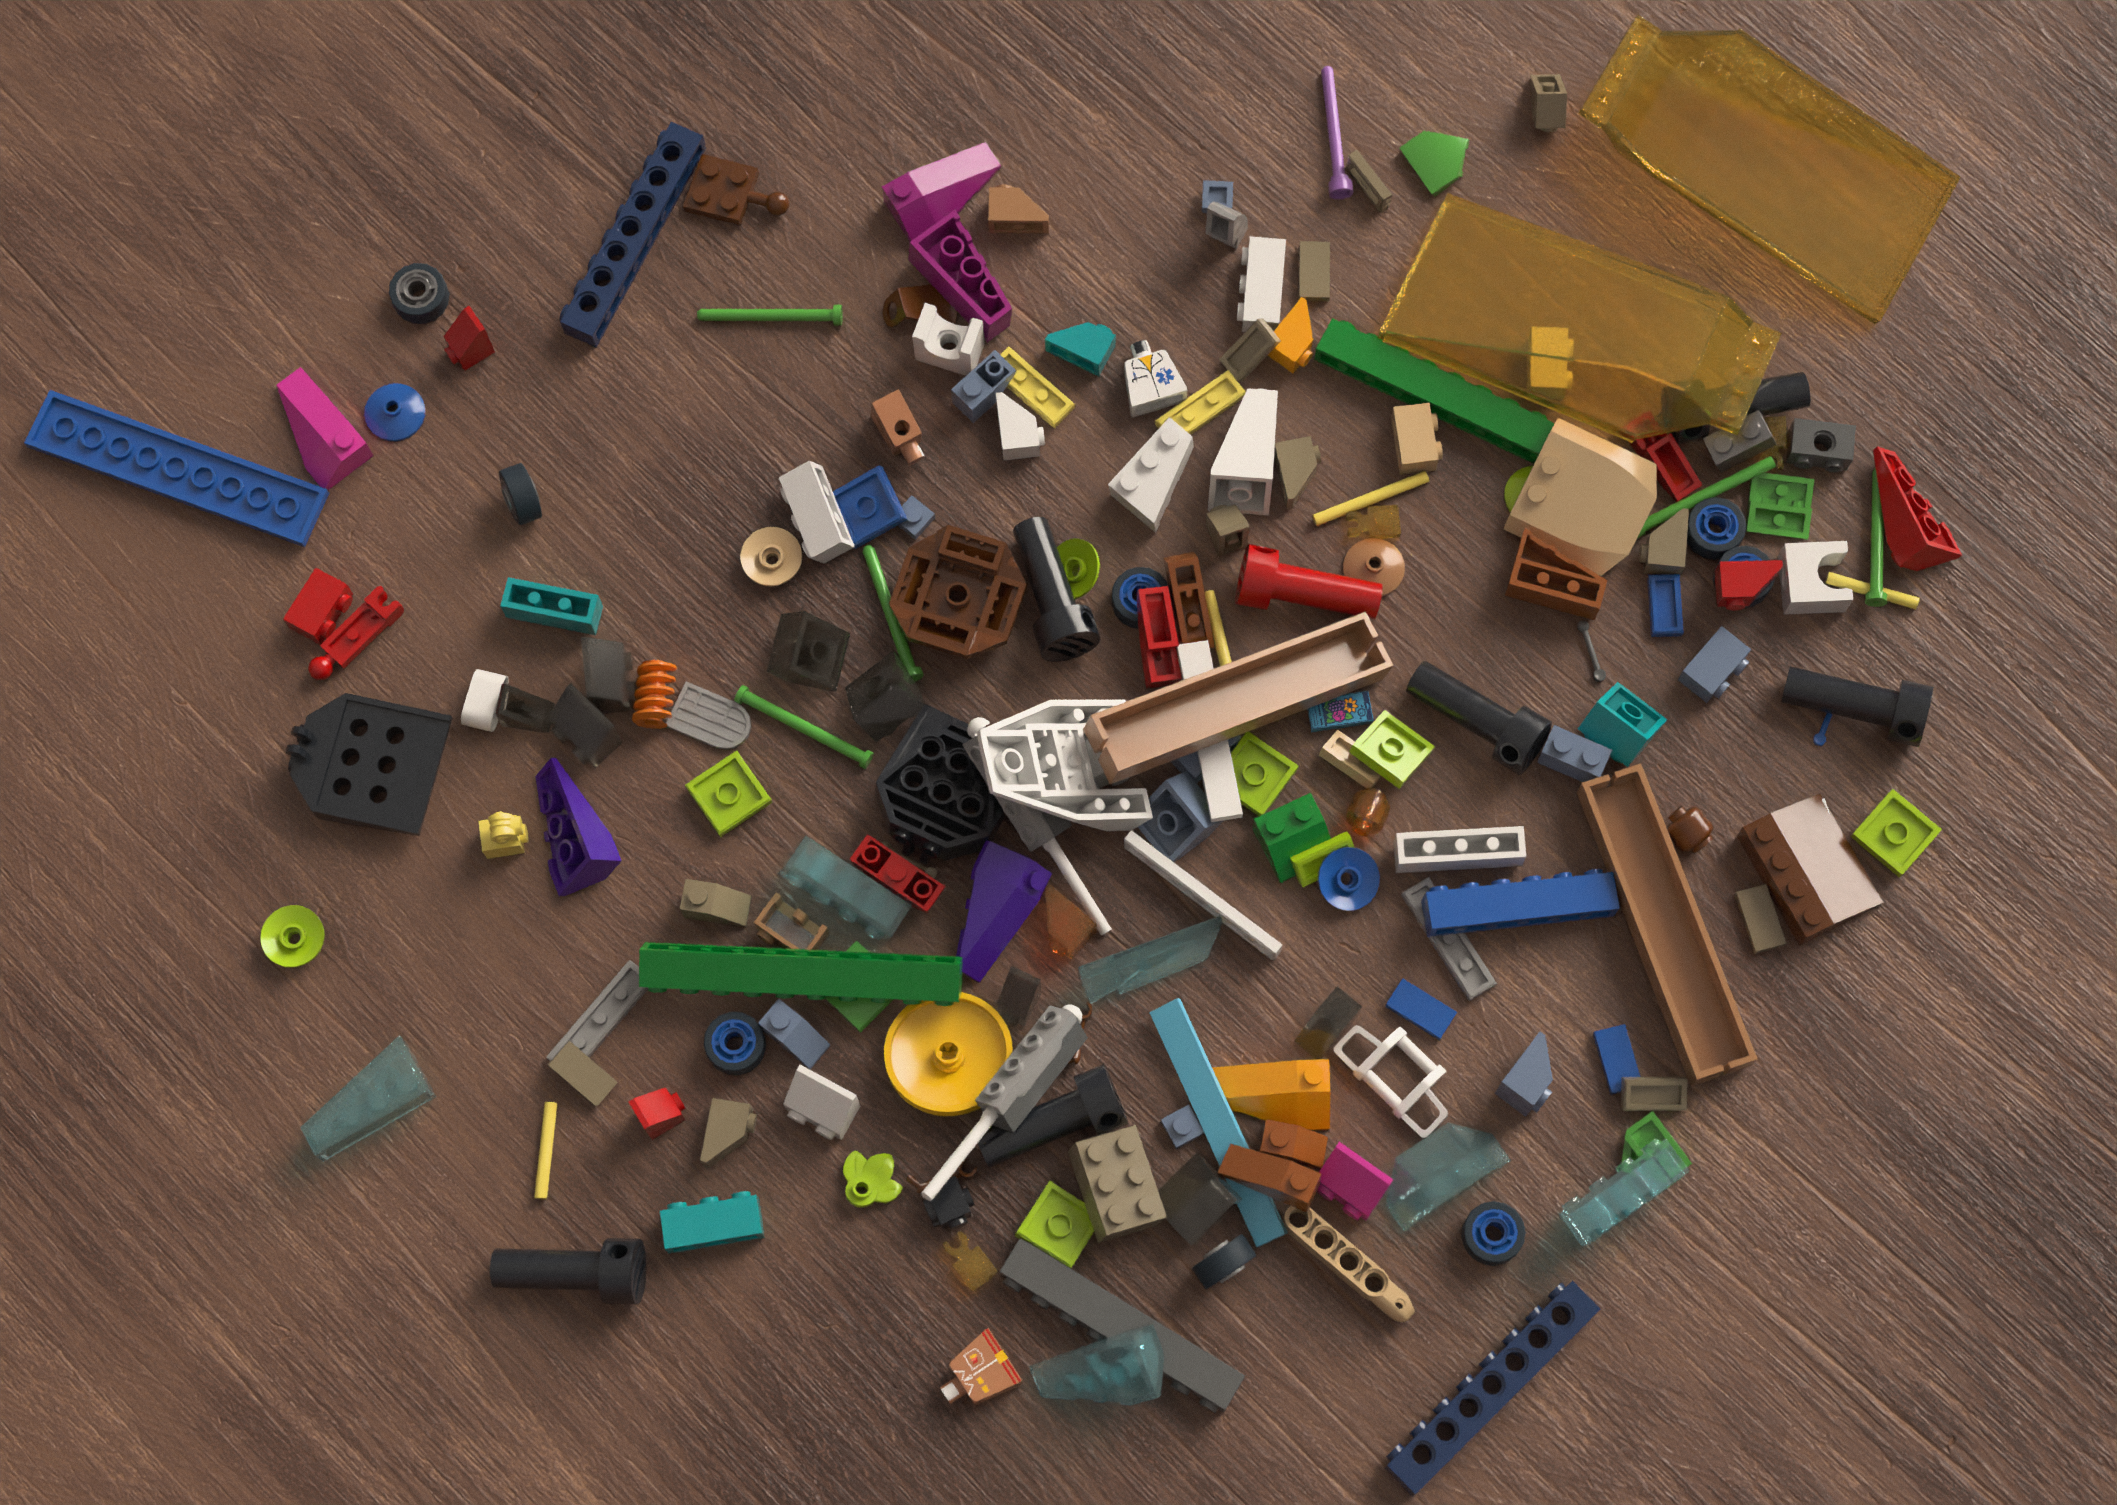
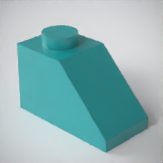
M1087 322L1048 334L1045 338V351L1100 376L1115 348L1116 335L1113 334L1111 329L1102 324H1097L1096 326Z

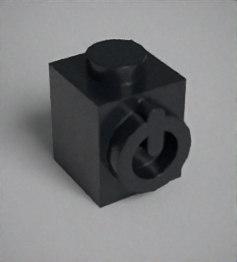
M956 1176L948 1179L932 1201H928L925 1198L922 1199L934 1228L941 1225L942 1229L949 1226L950 1230H955L968 1223L967 1218L972 1216L970 1207L975 1206L968 1188L961 1190Z

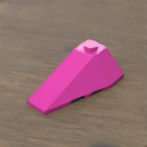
M301 367L276 385L304 466L320 487L329 490L373 457L364 439Z

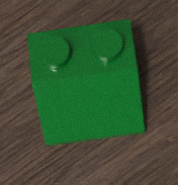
M1311 793L1255 818L1252 826L1279 883L1296 876L1290 857L1331 839L1326 822Z

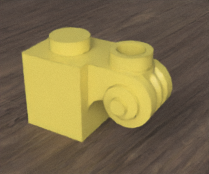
M496 812L489 816L487 820L479 821L482 852L487 859L525 853L524 843H528V832L526 824L522 823L521 816Z

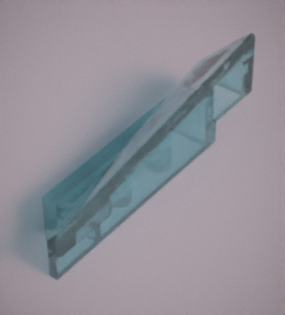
M1221 916L1078 967V977L1089 1003L1096 1002L1116 989L1120 995L1208 960L1218 932L1222 927L1223 920Z

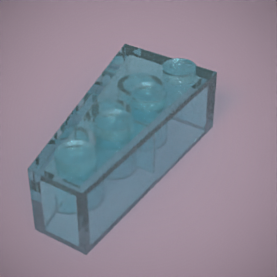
M806 835L797 843L778 872V875L794 886L810 893L818 902L838 910V914L851 923L856 921L866 927L864 931L879 941L882 938L888 940L893 936L912 906Z
M399 1035L300 1128L315 1156L325 1161L437 1096L409 1045Z
M1657 1138L1641 1149L1644 1155L1635 1161L1631 1157L1626 1159L1615 1168L1617 1174L1608 1180L1603 1176L1588 1187L1591 1191L1581 1199L1577 1195L1562 1206L1564 1211L1559 1216L1583 1248L1690 1173V1170L1667 1139L1661 1143Z

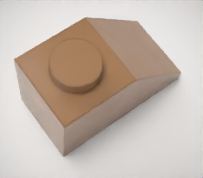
M1005 184L989 187V233H1049V215L1020 188H1014Z

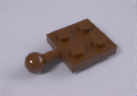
M702 154L683 208L685 212L741 225L749 203L764 206L772 215L780 216L787 212L789 199L782 192H773L770 195L754 192L753 190L760 174L757 167Z

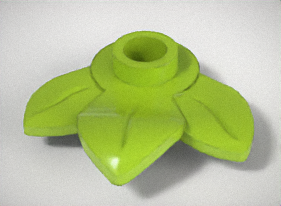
M857 1150L849 1154L843 1166V1175L848 1182L845 1195L849 1203L855 1207L863 1208L870 1206L874 1202L889 1203L899 1196L903 1187L891 1179L894 1170L892 1155L882 1153L866 1160ZM865 1187L867 1193L859 1194L856 1188Z

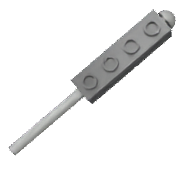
M978 717L971 720L968 724L967 732L969 736L971 735L972 739L964 743L963 747L988 786L976 732L986 728L985 726L989 724V721ZM995 795L1004 813L1009 817L1029 851L1031 852L1042 845L1050 853L1100 935L1110 931V925L1054 838L1072 826L1070 821Z
M1050 1005L978 1095L975 1101L983 1112L981 1119L921 1194L926 1200H933L991 1125L1014 1133L1088 1038L1080 1025L1082 1013L1077 1006L1065 1005L1060 1009Z

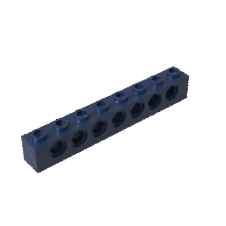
M673 122L669 124L667 130L661 131L657 139L655 152L646 158L640 179H635L629 191L630 197L625 205L621 204L615 217L616 222L612 229H608L605 232L600 251L591 257L584 280L580 279L574 289V298L570 305L566 304L561 311L560 323L565 334L597 348L694 172L701 155L706 150L703 135ZM670 156H678V157H679V158H678L677 160H675V161H667V160H666V159H667L668 157H670ZM658 180L665 181L661 186H653V183ZM643 205L652 206L647 211L639 210V208ZM629 230H637V231H638V232H637L635 235H633V236H626V235H625V233H626L627 231H629ZM615 255L624 256L620 261L611 260ZM601 280H610V283L606 286H597ZM588 305H596V308L591 312L583 311Z
M1573 1280L1567 1286L1561 1282L1548 1295L1552 1301L1544 1309L1538 1305L1525 1318L1529 1324L1521 1332L1515 1328L1502 1341L1506 1347L1498 1355L1492 1351L1479 1364L1483 1370L1475 1378L1468 1374L1455 1387L1460 1393L1452 1401L1445 1397L1432 1410L1437 1416L1429 1424L1422 1420L1409 1433L1414 1439L1405 1448L1399 1443L1386 1456L1390 1463L1385 1469L1412 1497L1601 1310ZM1561 1309L1566 1313L1568 1318L1566 1325H1557L1553 1322L1551 1318L1552 1310ZM1530 1332H1539L1543 1335L1545 1340L1543 1348H1534L1530 1345L1528 1340ZM1514 1354L1521 1359L1522 1367L1520 1371H1511L1507 1368L1505 1364L1507 1355ZM1491 1377L1498 1382L1499 1390L1497 1394L1491 1395L1483 1390L1482 1381L1484 1378ZM1468 1400L1475 1405L1476 1413L1474 1417L1467 1418L1460 1413L1459 1404L1461 1401ZM1445 1423L1451 1427L1453 1431L1451 1440L1442 1441L1437 1437L1435 1429L1438 1424ZM1421 1446L1428 1450L1430 1456L1428 1463L1418 1464L1414 1461L1412 1451L1415 1447Z

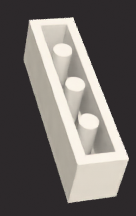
M1524 826L1396 833L1393 842L1396 873L1522 866L1526 859Z

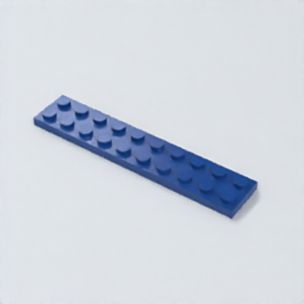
M49 390L24 442L28 448L302 547L306 546L329 496L328 490L323 487Z

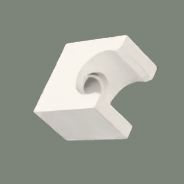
M925 303L912 336L915 360L965 376L968 375L977 366L985 345L983 321L972 318L968 326L956 325L941 318L936 312V306ZM946 343H954L957 345L952 350H946L942 348V346Z
M1847 541L1784 544L1778 555V560L1783 561V567L1779 572L1783 614L1846 612L1853 601L1852 589H1833L1826 586L1820 580L1817 571L1821 566H1836L1840 564L1848 552Z

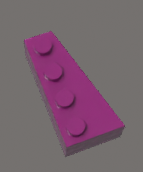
M954 209L909 243L908 261L968 323L972 318L983 321L984 340L988 343L1010 326L1012 307L995 277L991 276L986 267L987 263L983 256L979 255L972 243V237L968 230L964 229L960 222V216Z

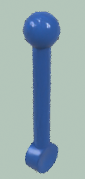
M1826 713L1819 733L1813 738V743L1816 746H1823L1825 744V733L1833 714Z

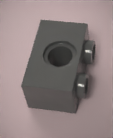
M1794 418L1788 433L1786 463L1794 464L1795 467L1802 469L1821 467L1825 468L1828 472L1834 473L1842 472L1843 470L1847 471L1853 461L1856 426ZM1814 444H1823L1827 451H1819Z

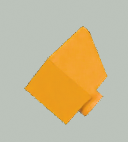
M1303 297L1299 299L1275 329L1274 333L1281 342L1267 355L1293 374L1299 366L1304 368L1313 356L1311 351L1313 336L1307 300Z

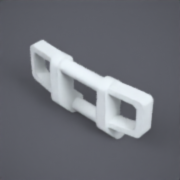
M1354 1026L1334 1046L1335 1054L1354 1071L1353 1075L1359 1081L1363 1080L1393 1109L1392 1113L1398 1119L1402 1118L1422 1138H1427L1448 1116L1447 1109L1430 1090L1447 1071L1441 1065L1436 1066L1406 1037L1407 1032L1401 1026L1383 1042L1379 1041L1361 1026ZM1357 1033L1362 1034L1377 1046L1375 1051L1359 1067L1343 1052V1047ZM1396 1045L1427 1074L1403 1101L1372 1071L1378 1062ZM1426 1093L1439 1109L1440 1115L1426 1130H1423L1406 1112Z

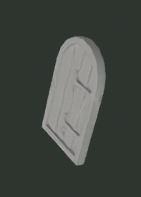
M687 681L671 711L672 717L666 721L667 728L722 750L735 749L742 745L748 738L751 730L750 716L744 707L733 700L724 698Z

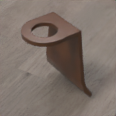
M931 284L897 288L886 298L883 305V318L889 327L898 326L906 318L918 321L925 303L936 306L938 315L953 324L957 323L958 312ZM894 302L897 307V314L892 320L889 315V308Z

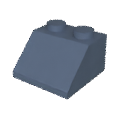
M1185 771L1165 780L1148 798L1153 818L1138 826V828L1155 849L1175 863L1207 839L1223 821L1211 822L1205 793L1189 773Z
M1541 1031L1538 1033L1495 1092L1497 1096L1525 1117L1531 1109L1537 1113L1552 1093L1548 1089L1553 1079L1545 1034Z

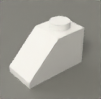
M996 393L1003 460L1040 456L1039 446L1045 445L1043 427H1037L1036 417L1004 393Z

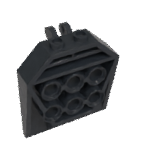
M345 693L307 715L304 725L292 727L291 735L297 737L299 745H287L285 752L291 756L288 771L309 808L318 819L420 836L453 718L447 714ZM361 726H368V730L364 735L355 736L356 729ZM398 733L404 734V738L400 743L391 744V739L394 735ZM350 756H360L359 761L355 765H346ZM396 763V767L391 773H382V769L386 764ZM342 785H351V789L346 795H338V790ZM387 792L385 801L374 803V798L378 793Z
M927 704L923 705L877 779L875 797L889 835H892L894 840L904 845L902 854L910 856L916 847L921 849L920 862L923 864H928L931 858H941L947 861L981 851L986 841L992 842L1006 816L995 795L990 794L987 784L980 781L983 777L963 747L964 743L972 739L971 735L969 736L967 732L968 723ZM926 751H933L938 755L934 757H928L923 753ZM954 764H961L966 768L963 770H955L951 766ZM910 781H916L921 785L919 787L912 788L909 787L907 783ZM943 794L949 797V799L940 801L935 796ZM971 807L977 810L975 814H967L963 809Z

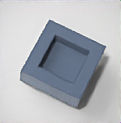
M1203 180L1202 213H1207V208L1212 202H1219L1232 209L1233 182Z
M911 495L902 505L908 520L898 526L916 540L935 519V513Z
M1190 1105L1161 1119V1123L1175 1149L1204 1135V1131Z

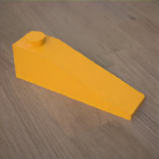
M1329 1059L1212 1067L1233 1112L1244 1113L1263 1121L1268 1119L1299 1125L1309 1130H1330Z

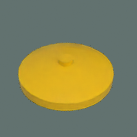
M962 992L959 1002H954L951 1006L935 1005L934 1001L922 1000L920 1004L907 1005L897 1015L888 1030L884 1045L887 1075L896 1092L907 1103L920 1111L938 1116L967 1114L981 1108L975 1099L1012 1054V1039L1001 1015L991 1005L976 996Z

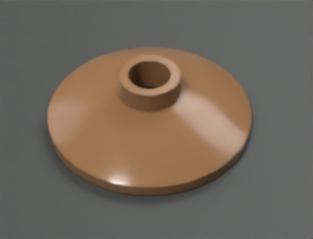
M1377 538L1365 539L1353 545L1347 552L1343 563L1344 576L1381 583L1383 586L1381 597L1392 593L1398 588L1405 572L1404 559L1399 550L1390 542ZM1377 560L1381 566L1379 568H1372L1369 562Z

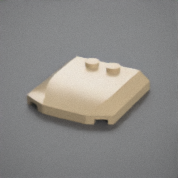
M1558 418L1515 502L1504 530L1521 538L1524 528H1527L1533 532L1532 535L1548 545L1549 543L1558 548V552L1572 561L1575 559L1602 576L1630 554L1657 500L1656 464Z

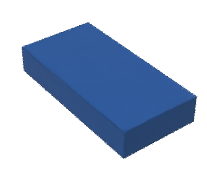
M1680 574L1648 575L1651 637L1682 636L1684 631Z
M1403 978L1385 1005L1386 1008L1439 1041L1457 1013Z
M1625 1024L1594 1031L1593 1033L1610 1095L1621 1093L1622 1077H1640Z

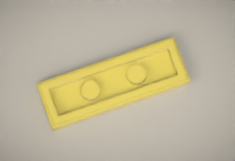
M1009 346L1000 354L1016 369V374L1007 385V388L1053 428L1075 408V404Z
M1227 370L1155 420V425L1159 429L1170 417L1191 435L1242 400L1246 392L1229 370Z

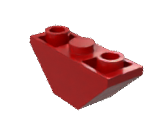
M868 834L849 859L878 887L902 903L925 913L929 912L946 888L943 884Z

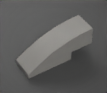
M1219 202L1210 203L1207 208L1205 234L1237 249L1247 231V217Z

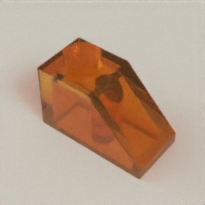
M1049 884L1045 888L1048 939L1051 941L1049 946L1059 956L1063 957L1066 954L1069 958L1073 959L1097 933V924Z

